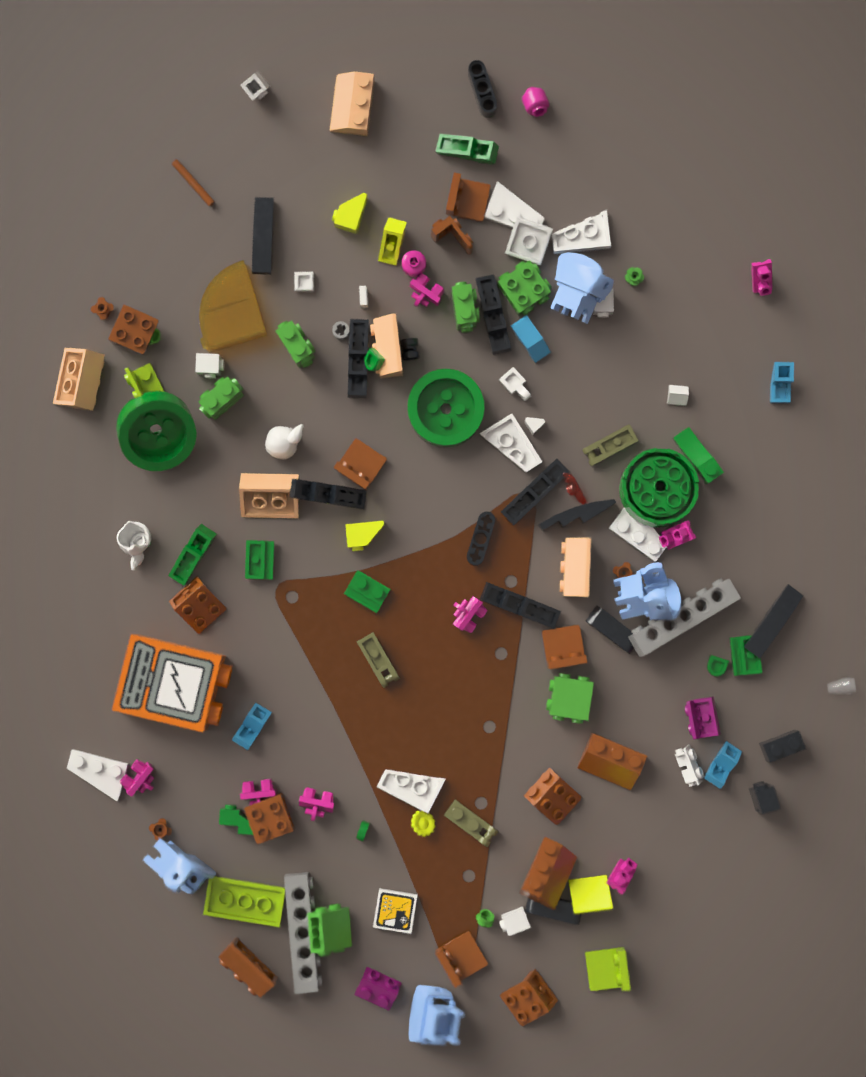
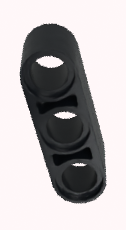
M474 60L469 64L468 77L481 115L490 118L495 115L497 110L496 97L484 63L480 60ZM479 68L482 72L476 75L472 73V70ZM479 86H485L488 90L486 92H480L477 88ZM489 103L492 104L494 108L491 110H486L483 106Z
M596 606L585 621L630 654L634 649L628 638L633 634L632 631L601 607Z
M528 898L525 911L528 913L579 925L582 913L574 914L572 901L559 899L555 910Z

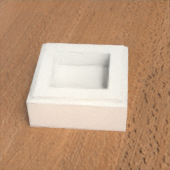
M294 272L295 292H314V272Z
M359 286L360 307L368 308V289L366 286Z

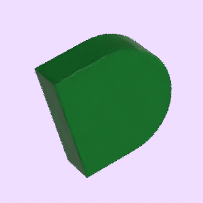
M369 348L364 363L369 371H378L385 358L375 348Z
M710 655L707 662V671L712 676H721L726 672L729 661Z
M362 821L356 837L357 840L363 842L370 822Z

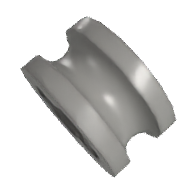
M339 321L334 324L332 328L333 335L340 340L346 339L349 336V326L347 323ZM338 326L346 328L344 330V335H341L340 333L338 335L336 333L338 331Z

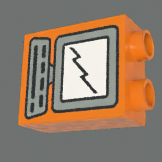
M131 634L112 710L205 732L208 730L209 724L219 725L223 703L215 702L218 686L228 687L233 666L224 664L226 655L139 634Z

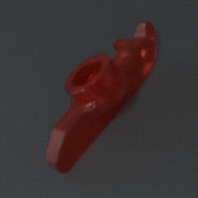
M563 473V476L566 478L565 483H569V485H566L569 495H574L578 502L585 504L587 501L575 477L569 473Z

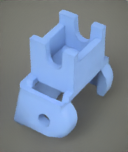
M563 253L558 258L555 280L558 281L559 289L551 309L559 311L562 305L564 306L562 314L568 316L569 311L572 310L571 317L579 320L582 314V322L588 324L596 303L605 300L613 288L614 280L603 275V269L593 259L578 253Z
M651 563L645 568H641L635 575L613 580L615 587L621 586V591H618L619 597L615 598L617 606L627 604L626 609L620 610L622 619L646 615L650 620H674L678 617L681 610L680 591L676 582L667 578L662 563ZM642 576H643L644 582H645V584H646L645 587H644V584H643V582H642Z
M160 838L154 845L161 853V858L157 856L154 860L151 856L146 855L143 859L161 878H164V883L168 889L178 893L182 890L188 894H194L207 878H213L216 875V872L195 855L186 854L171 840L166 843ZM193 876L197 877V881L195 883L191 881V878Z
M418 985L416 987L409 1020V1040L411 1042L446 1045L447 1041L452 1044H459L460 1040L457 1039L460 1017L464 1016V1012L455 1007L453 995L449 990L435 986ZM433 998H440L449 1005L433 1004Z

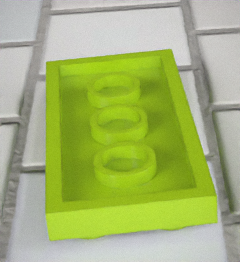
M214 876L209 878L203 915L280 927L285 887Z

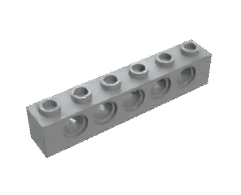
M720 578L712 583L713 587L707 590L705 587L696 592L697 596L691 599L688 597L682 600L680 613L684 611L687 614L686 621L680 618L679 613L678 617L674 620L647 621L649 625L643 628L640 625L633 629V634L628 638L639 657L647 655L741 599L731 580ZM713 592H715V593L718 594V596H719L718 602H715V601L713 600V598H712ZM697 602L703 605L702 611L697 610ZM665 621H669L671 624L669 631L664 628ZM649 630L654 632V640L648 638Z
M309 872L285 874L284 882L295 994L318 992L319 986H322V975L318 974L317 969L320 966L319 954L316 955V953H311L309 956L301 954V948L306 947L310 950L309 935L302 937L298 932L300 928H306L309 931L308 914L304 918L297 915V910L300 908L305 909L307 913L312 912V908H315V898L310 893V889L313 888V878L309 877ZM295 890H304L305 897H296ZM309 967L313 973L306 976L303 974L302 969Z

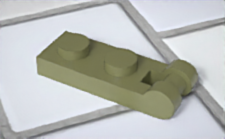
M630 424L587 446L582 451L584 455L587 454L590 466H593L638 442V439ZM596 448H598L601 453V455L597 457L593 451Z
M374 632L357 641L383 688L389 686L388 683L393 680L397 681L400 679ZM388 669L390 674L384 677L381 672Z
M456 799L444 814L445 817L486 847L490 845L492 837L496 836L499 832ZM482 828L487 830L484 836L479 834Z

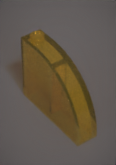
M244 260L236 262L220 271L209 283L203 294L199 310L200 328L203 335L200 341L203 349H207L209 353L268 336Z

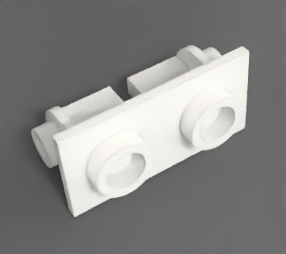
M690 744L684 748V751L683 748L675 750V757L679 767L687 766V769L681 771L685 783L691 787L696 785V783L699 785L703 782V770L701 767H698L696 752L694 749H691Z

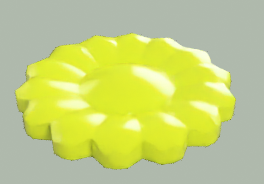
M417 811L416 814H413L411 822L414 832L419 836H430L435 828L433 816L423 811Z

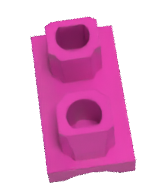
M771 259L765 262L752 263L753 293L759 292L760 296L771 294Z
M423 273L410 282V287L420 294L418 295L413 292L411 297L416 299L414 305L418 307L420 304H423L427 307L430 303L424 299L427 298L438 306L441 302L444 288L436 283L431 291L428 290L425 286L430 279Z
M688 520L661 532L662 536L659 537L662 547L667 546L669 550L695 539L696 536L692 532Z
M474 596L469 602L464 599L461 605L455 602L454 606L458 609L453 614L457 617L453 624L462 631L465 630L472 633L476 628V624L471 621L474 614L482 618L487 612V609L482 605L483 602Z
M137 759L131 766V769L138 773L133 779L125 774L120 780V784L131 797L137 789L141 793L146 788L151 791L153 790L154 786L151 782L154 777L149 775L153 768L149 762L144 763Z
M272 779L261 780L262 790L258 791L254 789V781L243 782L240 799L256 798V800L249 801L250 805L263 801L262 797L276 796L277 790L274 789Z
M306 787L303 796H300L299 806L306 807L305 814L312 815L311 821H315L316 816L323 818L325 812L333 813V793L323 792L322 800L314 799L316 790Z
M630 858L625 861L620 859L606 883L611 885L612 889H617L618 893L622 895L636 871L637 864Z

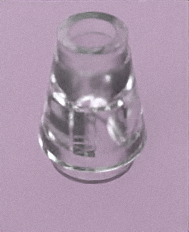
M847 676L827 683L829 695H852V693H856L854 677L849 678Z

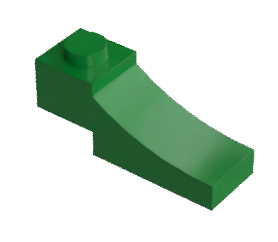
M439 134L435 152L440 155L454 156L478 163L495 165L499 146L494 141L476 140L474 137Z
M690 427L673 437L677 446L691 462L705 484L710 483L724 473L717 461L701 444Z
M200 524L195 529L189 542L184 546L168 576L185 586L210 548L217 533Z
M225 804V807L220 809L219 825L238 826V834L253 835L248 818L241 813V808H237V805Z

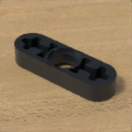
M483 512L478 517L467 553V561L471 565H479L484 560L495 524V516L491 512ZM486 515H489V519L492 520V523H488L486 529H490L489 533L485 530H478V526L483 527L484 521L481 518H485ZM478 533L486 535L487 540L484 544L476 542L475 537ZM473 544L477 547H484V551L479 550L478 556L481 559L476 560V562H473L470 554H474L476 548H472Z

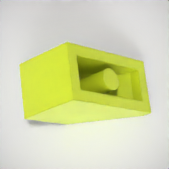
M362 193L341 204L339 209L334 211L332 221H334L336 228L357 234L368 200L366 193Z
M388 217L383 231L378 261L397 265L407 222Z
M384 521L345 524L348 548H352V551L364 550V547L368 546L385 526Z

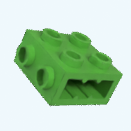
M530 260L526 263L522 261L515 266L516 270L509 273L507 271L502 274L497 284L518 316L522 313L524 316L534 310V305L537 303L542 305L550 299L548 297L551 294L550 289L552 288L547 279H542L539 274L541 273L536 263L532 264Z
M467 282L455 283V286H452V300L457 331L461 330L462 333L471 332L473 328H476V324L480 319L479 309L474 306L477 300L476 289H472L471 284H467Z
M292 320L279 324L276 333L298 368L310 366L313 363L312 360L315 359L313 353L316 351L309 339L306 341L303 339L305 334L298 323L294 325Z
M228 376L225 379L224 377L220 378L214 384L216 387L211 391L206 390L200 396L201 400L198 402L202 406L199 409L208 419L211 417L214 420L218 419L244 396L241 392L243 388L235 378L232 380Z
M559 673V677L554 676V680H550L549 691H552L551 699H547L546 710H549V715H553L552 719L564 721V717L572 718V722L583 724V720L588 721L594 682L589 681V677L578 676L577 680L571 679L569 674Z
M331 904L328 909L327 907L315 908V912L307 913L311 953H319V956H329L332 951L333 953L344 952V948L352 947L349 907H341V904Z

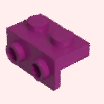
M714 696L686 702L685 713L689 716L690 724L688 729L693 740L721 734Z
M366 967L354 995L390 1011L398 995L401 982Z

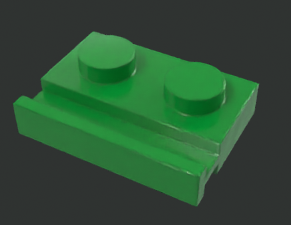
M246 540L245 579L273 580L275 541Z
M357 570L344 594L377 613L391 589Z
M752 635L729 637L733 676L762 673L761 658L759 659L743 647Z

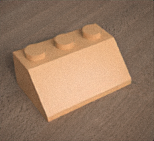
M349 72L337 75L330 125L331 132L368 136L375 81L374 74Z
M396 313L373 319L374 324L370 325L371 336H375L376 343L372 344V346L385 358L381 368L375 371L376 374H380V378L403 376Z
M65 348L53 404L93 411L105 355L87 349Z
M241 473L239 485L241 517L299 518V499L289 498L292 478L299 479V474Z
M566 538L565 542L561 543V554H564V561L560 563V573H564L563 581L560 580L559 592H563V596L589 597L591 538Z

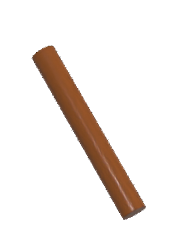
M174 160L172 165L206 204L209 207L212 206L215 201L179 160Z

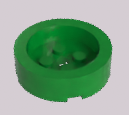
M454 369L431 371L421 377L410 392L408 416L411 426L421 439L431 445L454 447L463 444L473 437L482 423L484 415L482 392L476 382L461 371ZM443 404L451 406L449 414H443L440 411Z
M162 391L146 392L134 400L131 399L122 408L116 424L119 445L127 460L133 465L148 471H164L182 463L192 452L197 437L196 426L187 405L177 396ZM153 425H160L161 429L153 433L150 430Z
M649 449L638 454L622 473L619 484L620 499L627 513L637 522L649 527H667L680 521L692 510L699 495V479L691 462L682 454L671 449ZM656 482H663L665 490H656Z

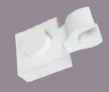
M514 367L499 379L511 394L517 391L524 401L531 397V394L523 386L526 380Z

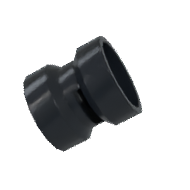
M417 338L399 341L402 348L401 360L406 361L420 358V353L417 350Z

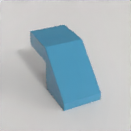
M527 315L511 325L516 337L525 346L535 363L551 352Z
M774 362L770 384V403H791L794 362Z
M255 703L232 741L249 750L272 712Z
M726 741L710 764L704 779L721 789L726 782L729 772L737 765L742 751Z

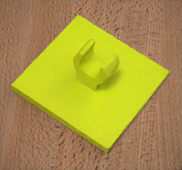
M607 875L568 880L574 914L613 909L609 885L606 883Z

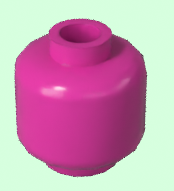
M530 87L522 97V102L529 115L539 117L547 112L549 101L542 88Z
M419 251L407 252L402 258L404 273L410 277H418L421 273H424L426 269L425 256Z

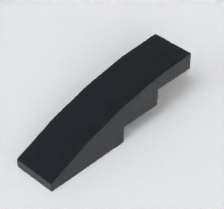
M255 197L252 274L271 275L274 198Z
M494 274L475 278L493 355L512 351Z
M350 319L348 398H367L368 369L365 366L364 360L369 344V319Z
M556 458L501 513L514 526L570 471Z
M292 478L289 498L364 509L367 490Z
M611 499L576 506L554 515L538 524V526L543 531L559 522L563 528L577 518L583 524L615 504L616 501Z
M486 582L480 597L481 601L553 629L561 613L560 610Z
M787 584L743 647L760 659L804 595Z

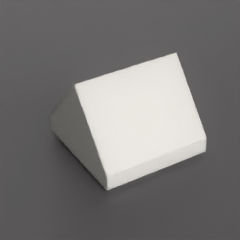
M669 385L667 404L687 406L689 397L688 387Z
M530 417L525 419V424L532 435L545 423L544 419Z

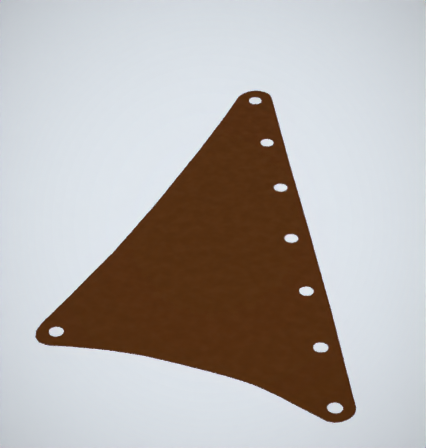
M520 493L510 496L490 511L495 516V524L484 560L479 565L474 566L467 561V553L477 524L476 522L456 536L409 555L359 570L391 589L377 613L344 594L357 571L332 576L285 580L279 583L275 591V599L279 609L333 704L366 773L418 894L438 948L467 931H470L476 942L478 931L476 915L481 910L489 846H484L445 817L444 814L456 799L491 826L493 825L523 619L522 616L481 601L487 612L482 618L474 614L471 621L476 624V628L470 633L465 630L462 631L453 624L457 619L453 614L458 609L454 606V603L456 602L461 605L464 599L469 602L473 596L480 600L486 582L524 597L526 596L537 511L536 505L514 526L501 513ZM489 515L481 518L484 524L483 527L478 526V530H485L489 533L490 529H486L487 524L492 523ZM478 533L475 540L478 544H484L487 537L483 533ZM473 544L472 548H476L474 554H470L473 562H476V560L481 559L478 553L479 550L484 551V547H477ZM509 575L517 578V584L512 588L505 585V578ZM289 591H295L298 594L297 602L291 604L286 600V595ZM374 632L400 677L399 680H393L388 683L389 686L385 688L380 684L357 644V641ZM502 647L507 650V657L504 660H499L495 657L497 648ZM388 669L381 672L384 677L390 674ZM486 721H493L496 728L494 732L487 733L484 731L483 725ZM385 769L445 779L429 811V814L435 820L434 832L430 836H419L412 827L411 819L413 814L421 810L377 788ZM478 797H484L487 800L486 808L478 809L475 806V800ZM482 828L479 834L484 836L487 830ZM466 870H472L475 873V879L472 882L464 881L463 873Z

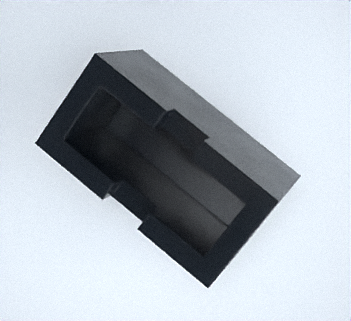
M792 730L759 743L764 758L769 763L806 749L798 730Z
M761 781L754 783L753 787L749 788L755 811L760 814H766L781 809L774 786Z

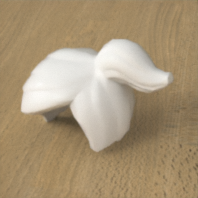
M300 424L294 429L284 426L272 428L266 437V451L278 459L292 457L302 438L304 425Z
M128 521L118 532L117 542L126 554L132 555L131 570H136V567L143 562V551L150 545L151 534L144 524Z

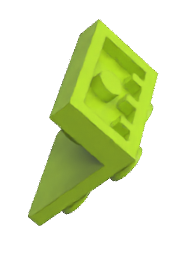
M151 363L134 371L128 367L125 368L127 374L124 377L128 385H131L132 388L134 387L135 391L132 392L134 398L151 391L165 392Z
M623 947L585 952L590 991L620 987L623 991L631 990L626 952Z

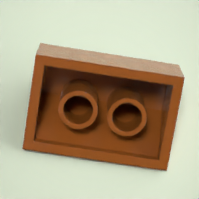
M591 733L577 768L631 790L642 771L647 755Z
M544 837L519 894L555 910L577 856L564 845Z
M237 937L218 957L221 959L219 961L221 965L226 969L230 968L234 972V977L239 982L247 984L249 986L247 989L254 996L258 995L261 998L277 981L278 976Z

